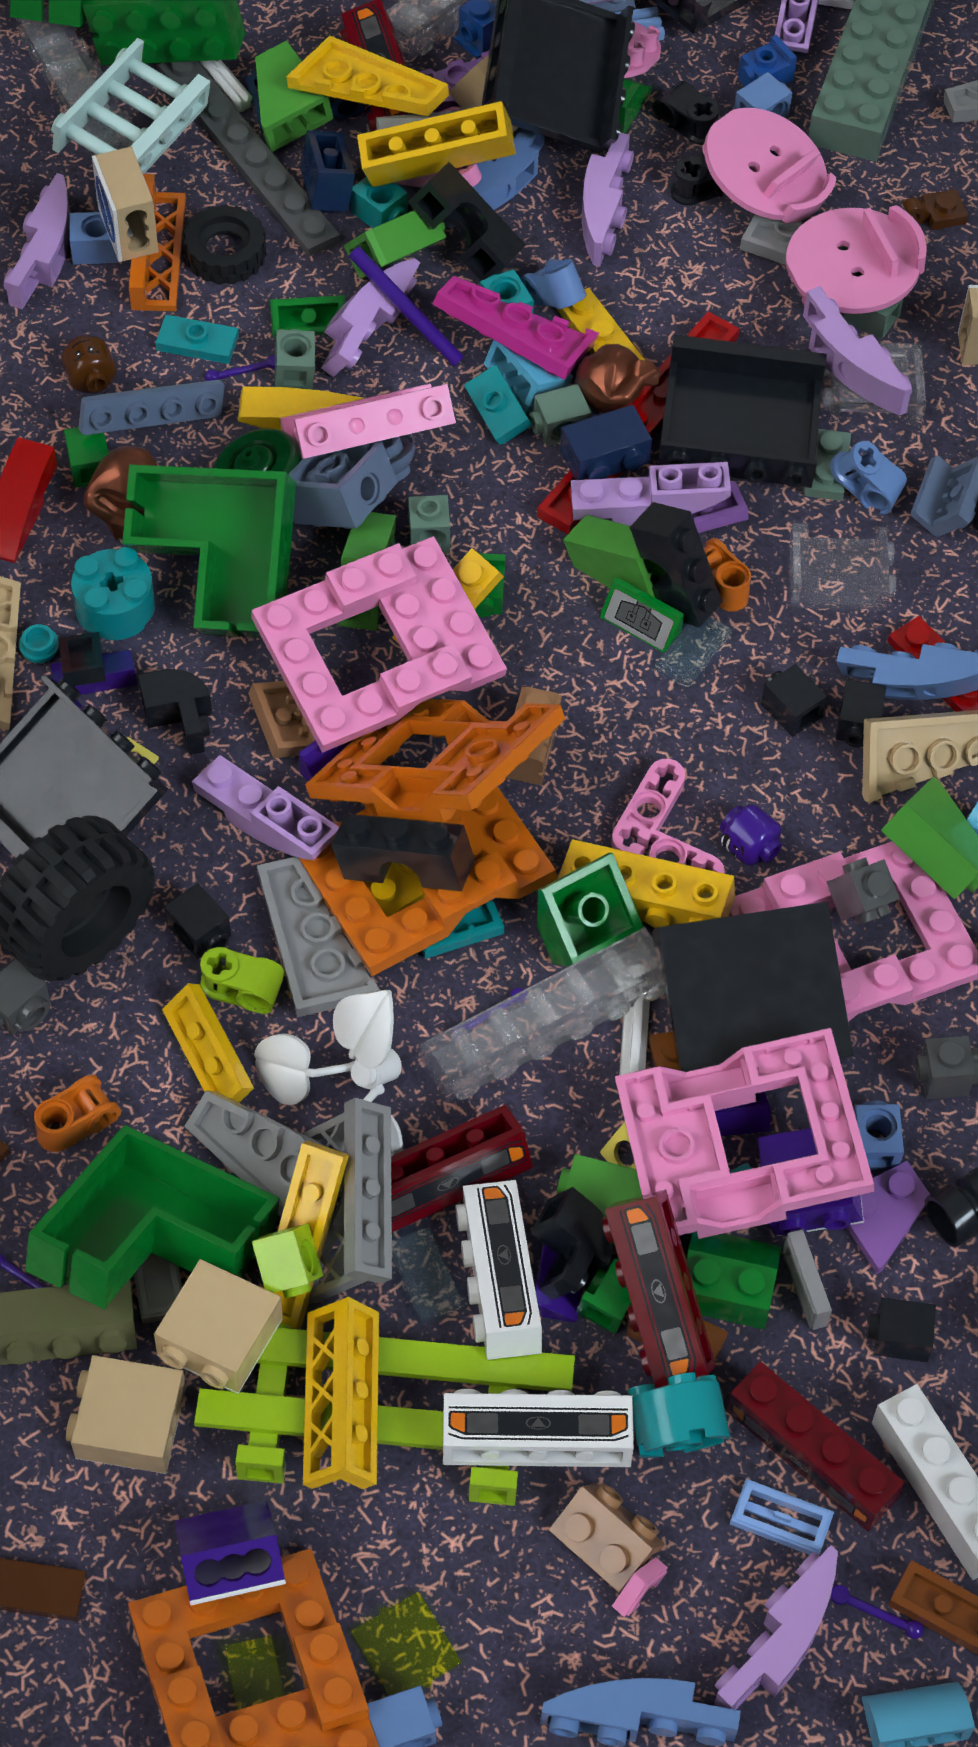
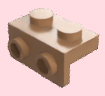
M285 681L252 684L248 694L273 758L299 756V752L315 741V738Z
M597 1483L585 1485L576 1493L550 1527L549 1531L620 1593L632 1575L645 1565L652 1554L660 1552L665 1543L656 1536L659 1531L652 1522L639 1514L633 1516L621 1505L624 1500L613 1488L604 1483H601L600 1486Z

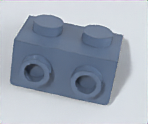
M938 455L931 458L911 510V516L934 536L940 537L958 528L962 529L973 520L975 515L974 509L978 501V456L956 467L950 466Z

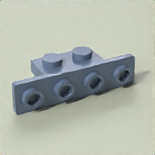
M211 380L83 397L80 407L79 431L83 435L214 418L221 415L225 385L221 380Z

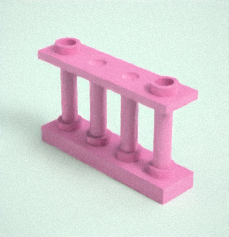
M424 384L279 418L282 431L291 435L297 442L302 459L456 423L448 384L432 387L431 384Z

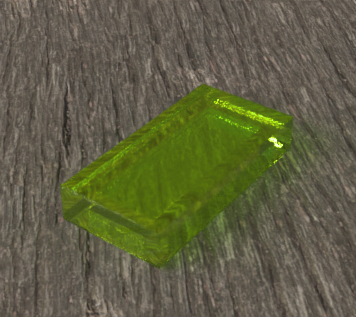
M272 1635L225 1646L237 1710L284 1696Z

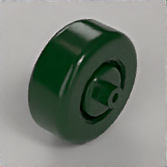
M263 428L245 433L229 443L218 456L213 468L281 471L289 474L302 460V455L297 442L291 435L282 430Z

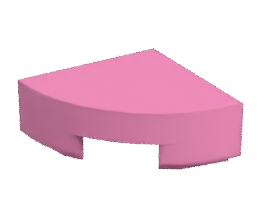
M653 1558L632 1575L612 1607L623 1617L629 1616L640 1606L639 1602L647 1590L652 1586L656 1588L667 1573L668 1567L658 1558Z

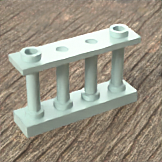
M137 38L128 48L120 50L114 63L65 114L60 113L56 117L51 128L52 133H54L52 150L59 153L71 140L96 155L117 150L82 129L94 118L134 142L131 146L141 171L145 174L206 108L210 80L198 74L188 85L178 84L142 62L144 41ZM134 74L175 99L169 106L164 105L160 107L124 84ZM112 96H115L152 118L154 122L148 128L143 127L140 129L103 106Z

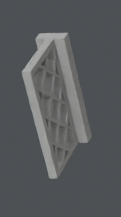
M353 1098L344 1103V1113L304 1132L305 1136L319 1143L321 1140L326 1139L328 1141L326 1146L331 1149L349 1154L338 1194L341 1200L332 1215L320 1259L321 1269L325 1266L327 1271L320 1285L319 1278L314 1280L308 1303L320 1302L366 1281L382 1284L392 1279L391 1107ZM338 1237L341 1243L332 1258L329 1254Z

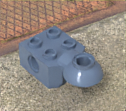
M411 434L302 459L289 473L296 481L294 524L313 525L315 527H343L344 529L360 526L370 512L386 498V495L398 481L404 479L410 473L411 468L409 464L415 454V438Z

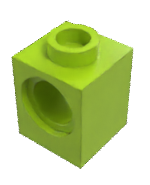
M309 1223L269 1233L251 1241L265 1290L272 1293L283 1291L284 1298H289L311 1291L309 1283L324 1276Z

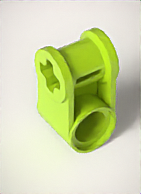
M224 947L208 950L204 953L200 962L202 973L200 985L207 997L241 1006L246 1010L260 1014H268L272 1011L285 976V970L280 964L268 958L253 957ZM222 958L225 959L226 966L222 965ZM214 983L217 984V990L214 989Z

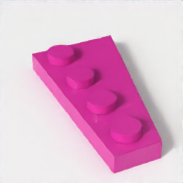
M453 276L437 292L433 302L434 306L445 311L450 317L459 319L478 330L480 334L492 338L511 349L513 353L527 358L544 368L546 372L556 375L563 380L594 346L599 335L598 332L588 328L585 334L567 327L569 324L568 320L555 315L552 321L532 313L533 307L525 303L507 304L500 301L499 293Z

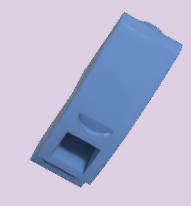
M519 127L513 135L515 155L477 163L482 177L473 188L493 210L513 198L538 174L539 151L544 146V135ZM444 222L447 228L455 227L451 223Z
M936 643L935 646L923 644L919 659H915L913 655L902 651H894L891 655L877 653L874 649L864 645H854L852 648L840 647L836 661L841 675L872 681L873 684L885 685V698L939 699L978 690V649L975 652L963 651L949 643Z
M635 1678L592 1684L552 1698L543 1703L540 1724L549 1726L550 1733L561 1737L574 1738L577 1737L578 1732L597 1735L599 1743L613 1747H623L626 1745V1741L636 1742L639 1724L648 1725V1731L655 1735L674 1737L677 1735V1731L696 1734V1740L702 1744L723 1746L725 1745V1740L735 1741L741 1711L693 1702L695 1682L673 1679Z

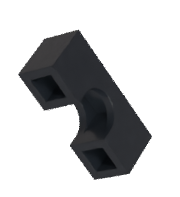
M450 162L408 201L433 230L440 223L447 222L453 224L462 232L466 240V250L459 258L480 281L498 274L526 245Z
M652 502L629 528L640 557L659 564L666 571L652 587L656 599L684 614L683 623L700 628L722 603V599L691 511Z
M345 814L331 844L343 878L347 880L383 883L392 862H396L411 868L417 874L421 886L424 888L462 891L475 861L465 827L460 824Z

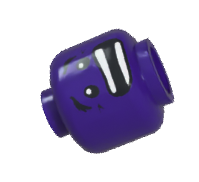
M749 804L742 807L738 805L726 815L720 825L722 846L745 865L753 866L761 860L769 863L782 848V843L779 842L782 833L781 825L759 806Z

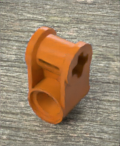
M713 537L706 541L704 551L722 599L719 607L730 612L739 611L747 605L749 600L751 572L745 564L728 550L722 541Z
M87 1075L79 1079L69 1088L37 1106L34 1112L36 1136L39 1144L45 1150L60 1152L68 1149L90 1134L98 1133L119 1118L122 1111L117 1103L109 1101L101 1089L102 1082L97 1075ZM54 1122L65 1124L59 1129L46 1128Z

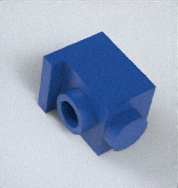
M470 0L459 7V34L454 36V41L476 59L481 57L482 52L490 50L496 6L489 0Z
M775 35L771 37L770 43L741 56L738 69L740 82L745 87L769 72L779 82L786 85L794 81L797 56Z

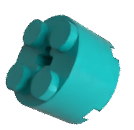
M129 547L106 549L89 556H83L76 561L71 587L76 616L80 625L88 632H99L101 638L107 640L127 639L140 633L155 612V598L150 569L144 560L138 556L137 552Z
M694 1372L683 1373L669 1377V1386L655 1389L654 1384H644L627 1390L628 1395L632 1396L633 1428L639 1457L641 1458L664 1457V1447H666L668 1452L683 1450L684 1453L722 1444L724 1439L731 1438L720 1385L716 1380V1375L696 1378Z

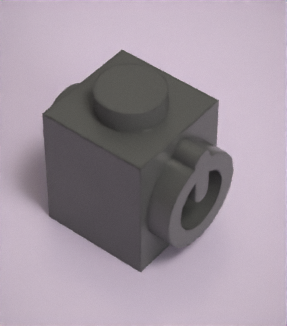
M865 857L842 866L844 875L826 882L841 921L853 917L857 926L891 913L888 904L900 899L885 859L869 865Z
M15 959L0 972V1027L5 1028L12 1036L17 1031L33 1030L45 1019L50 1010L47 984L38 977H34Z
M969 1036L925 1039L921 1055L915 1057V1073L917 1081L923 1082L926 1099L969 1096L972 1086L978 1085V1048H971Z

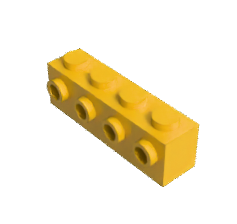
M502 101L357 135L362 170L372 187L437 173L448 162L455 168L516 154L511 120Z
M574 839L570 843L558 876L559 879L607 853H613L641 922H646L654 928L729 917L735 900V881L733 875Z

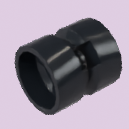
M978 1167L959 1177L955 1181V1187L946 1185L925 1199V1209L930 1222L944 1241L951 1247L957 1248L978 1234Z

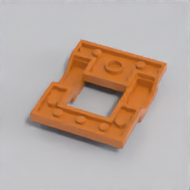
M428 699L419 703L399 721L354 739L313 776L305 786L311 799H325L331 802L352 801L361 802L362 804L374 803L378 817L443 823L451 819L457 809L466 812L479 807L482 800L496 786L501 785L520 763L528 759L529 754L542 741L552 735V732L565 720V716L560 704L525 703L507 721H490L465 700ZM413 734L432 735L435 738L445 736L448 746L425 768L381 765L389 756L396 754L400 750V746Z
M498 786L482 800L479 807L466 812L457 809L451 819L443 822L464 825L475 858L462 891L423 888V899L386 917L364 881L343 878L331 845L332 842L314 860L299 858L321 893L325 905L332 916L334 915L343 933L356 950L371 976L448 937L466 913L494 898L520 899L557 879L556 869ZM374 803L364 804L365 809L355 814L378 817ZM342 821L337 823L336 825L340 827Z
M312 1548L281 1557L286 1582L283 1585L190 1605L186 1585L128 1603L129 1613L154 1698L161 1711L171 1747H379L369 1719V1708L341 1625L336 1622ZM280 1612L305 1689L215 1717L200 1665H197L190 1639Z

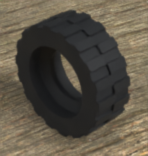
M211 206L205 211H199L193 219L188 221V227L184 229L183 233L186 263L188 267L192 268V272L196 276L202 277V280L215 282V284L222 285V283L236 284L238 281L248 280L251 275L259 272L260 266H263L266 256L265 229L262 227L260 219L256 218L251 211L243 210L239 206ZM233 234L237 235L244 245L243 249L235 254L216 255L208 251L207 243L216 235Z

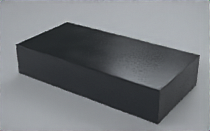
M99 632L59 638L62 674L65 680L73 686L106 681Z

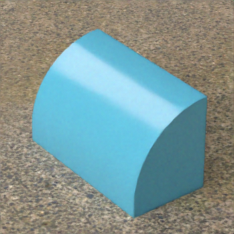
M495 340L492 341L484 361L487 369L495 364L498 366L526 414L534 411L535 395L567 387L573 378L571 373L565 380L550 374L544 368L523 356L513 353L511 349Z
M959 1682L862 1696L872 1747H924L968 1740L975 1729L967 1696Z

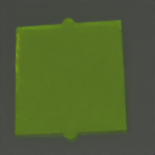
M419 1591L391 1608L382 1607L379 1615L351 1631L388 1696L420 1685L421 1687L430 1688L433 1680L462 1663Z

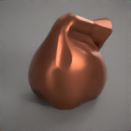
M605 344L596 353L586 356L579 364L576 371V384L579 385L589 407L598 412L607 413L632 404L640 396L644 386L658 385L660 373L654 363L647 360H639L629 348L619 344Z
M125 445L111 450L102 458L85 491L84 505L86 509L107 524L114 539L123 536L125 508H133L144 515L145 510H139L126 500L129 464L157 466L153 456L145 448Z

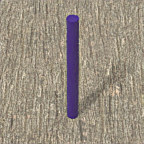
M360 246L350 253L348 257L453 367L464 358L461 352Z

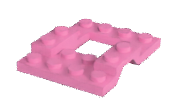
M434 536L403 549L398 543L326 572L325 580L251 610V618L322 753L399 721L425 700L449 690L468 692L504 677L507 671L502 658ZM379 606L409 662L380 673L379 681L342 696L310 634Z
M893 841L846 858L843 857L841 852L800 865L764 878L763 887L735 896L730 916L827 901L829 909L836 906L826 882L844 875L842 866L865 857L869 865L885 859L900 897L899 900L923 942L926 951L898 960L894 954L851 970L834 938L848 1022L862 1012L887 1003L907 1005L978 979V965H976L978 950L945 890Z
M831 1028L743 1047L720 1065L689 1072L659 1066L615 1076L641 1193L646 1195L666 1189L679 1235L697 1232L698 1239L786 1220V1211L875 1192L873 1178ZM799 1084L817 1154L730 1174L715 1111L756 1102V1093Z

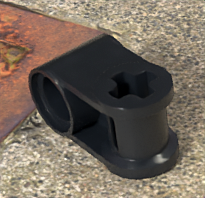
M679 81L654 101L652 105L653 113L659 121L663 119L669 123V128L675 129L691 142L698 145H704L706 135L711 126L716 122L720 112L719 105L715 100L700 93L685 81Z
M704 154L685 157L676 163L674 173L677 180L672 185L671 196L677 203L681 205H694L723 196L722 193L724 192L719 188L709 172Z

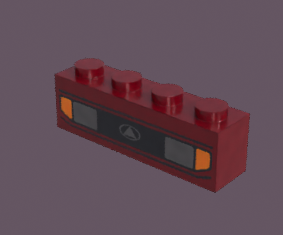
M373 0L341 13L345 28L339 31L343 41L406 66L391 19L382 0ZM371 105L373 112L367 114L372 130L376 131V117L413 113Z
M506 1104L391 1156L392 1232L462 1201L463 1186L505 1181L533 1168L525 1132Z
M666 1189L613 1203L605 1209L606 1217H603V1229L610 1244L614 1243L619 1258V1261L615 1262L616 1275L622 1288L627 1287L632 1305L628 1306V1317L633 1331L640 1332L644 1349L640 1352V1358L646 1376H652L655 1388L669 1385L668 1378L674 1375L694 1372L696 1378L708 1375L716 1367V1363Z
M761 1361L730 1393L726 1412L866 1531L869 1532L897 1501L904 1481Z

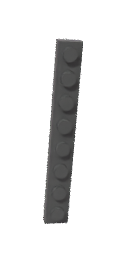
M198 61L167 62L158 65L160 73L180 85H188L198 74L210 80L207 106L196 119L308 257L340 242V234L320 210H312L308 195Z

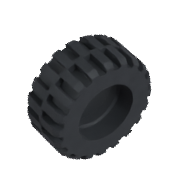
M98 816L74 817L66 820L64 825L57 824L50 828L48 834L42 838H36L29 844L30 848L23 855L21 853L12 862L14 864L9 872H5L0 880V944L34 977H38L41 980H68L71 975L78 976L86 972L89 966L100 963L105 959V955L108 952L115 950L122 943L121 940L127 933L132 932L137 925V919L140 915L144 914L148 907V898L152 897L155 876L151 860L112 822Z

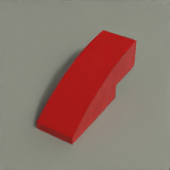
M20 437L17 438L0 477L1 560L16 563L44 505L43 495L58 466L54 446Z

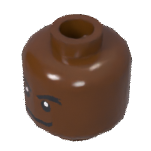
M77 336L68 343L61 355L62 366L70 384L80 392L97 393L104 390L113 381L117 373L116 363L109 347L103 339L95 336Z

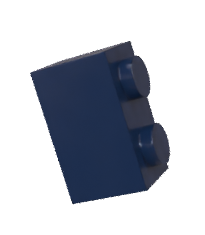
M307 130L300 169L312 210H320L326 213L334 211L348 212L355 172L344 135L341 132Z
M634 405L561 427L560 452L575 480L605 479L608 476L626 470L639 469L643 465L650 463L652 438Z

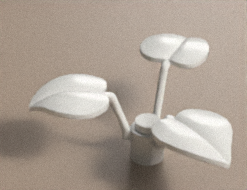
M391 990L353 994L345 997L337 1004L333 1015L334 1033L337 1041L343 1047L350 1049L348 1055L350 1059H355L353 1062L311 1069L308 1068L311 1058L310 1050L298 1037L290 1034H276L262 1040L256 1047L254 1057L256 1058L255 1065L258 1075L268 1092L282 1104H298L309 1094V1077H320L350 1071L353 1081L358 1086L370 1089V1092L363 1100L372 1102L376 1096L383 1094V1084L397 1079L402 1068L398 1054L391 1049L394 1024ZM391 1115V1156L403 1151V1141L398 1123Z

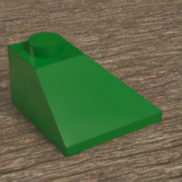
M607 853L538 889L537 927L553 964L576 967L645 930L613 853Z

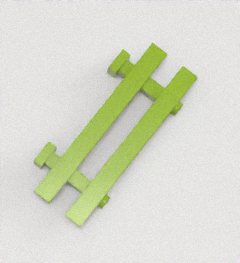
M279 1324L257 1362L260 1364L256 1394L244 1392L236 1394L232 1391L199 1388L194 1420L196 1427L250 1432L248 1445L238 1444L235 1462L237 1479L284 1484L286 1461L285 1449L279 1448L280 1435L304 1437L305 1398L286 1397L290 1366L306 1368L307 1330L293 1329L289 1325ZM323 1332L324 1342H326L331 1332ZM379 1337L378 1375L489 1385L488 1394H500L503 1391L517 1388L544 1391L567 1390L572 1392L575 1355L542 1352L541 1354L487 1360L485 1347ZM330 1359L324 1370H333V1359ZM329 1402L321 1415L322 1428H324L332 1415L331 1402ZM378 1405L377 1444L443 1450V1411ZM481 1465V1467H471L469 1502L515 1506L518 1471L509 1470V1466Z

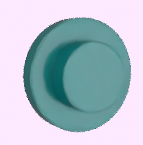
M42 624L28 627L19 640L21 655L32 663L50 661L57 655L60 648L57 634L48 626Z

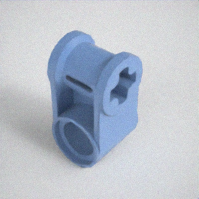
M552 258L546 261L544 268L534 274L527 273L520 278L536 306H551L562 309L572 306L586 297L585 289L572 259L556 260Z
M869 441L858 442L851 448V451H843L836 454L830 463L834 479L852 493L865 508L874 507L881 510L880 514L882 515L888 514L892 510L907 482L906 474L902 469L888 460Z

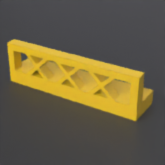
M350 1297L310 1311L307 1314L303 1485L311 1489L340 1479L361 1489L377 1485L379 1312ZM334 1319V1329L326 1342H324L323 1323ZM330 1359H333V1372L325 1385H323L322 1372ZM329 1402H331L332 1415L324 1428H322L321 1415ZM330 1445L331 1466L320 1470V1458Z

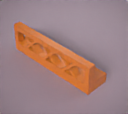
M143 174L154 203L155 219L158 221L156 232L158 233L166 228L175 236L174 239L163 246L158 243V253L131 259L129 278L131 310L176 311L186 193L156 192L155 174ZM156 203H176L177 210L164 218L156 211ZM164 256L172 263V266L159 274L151 267V263ZM158 285H162L169 291V300H149L148 292Z

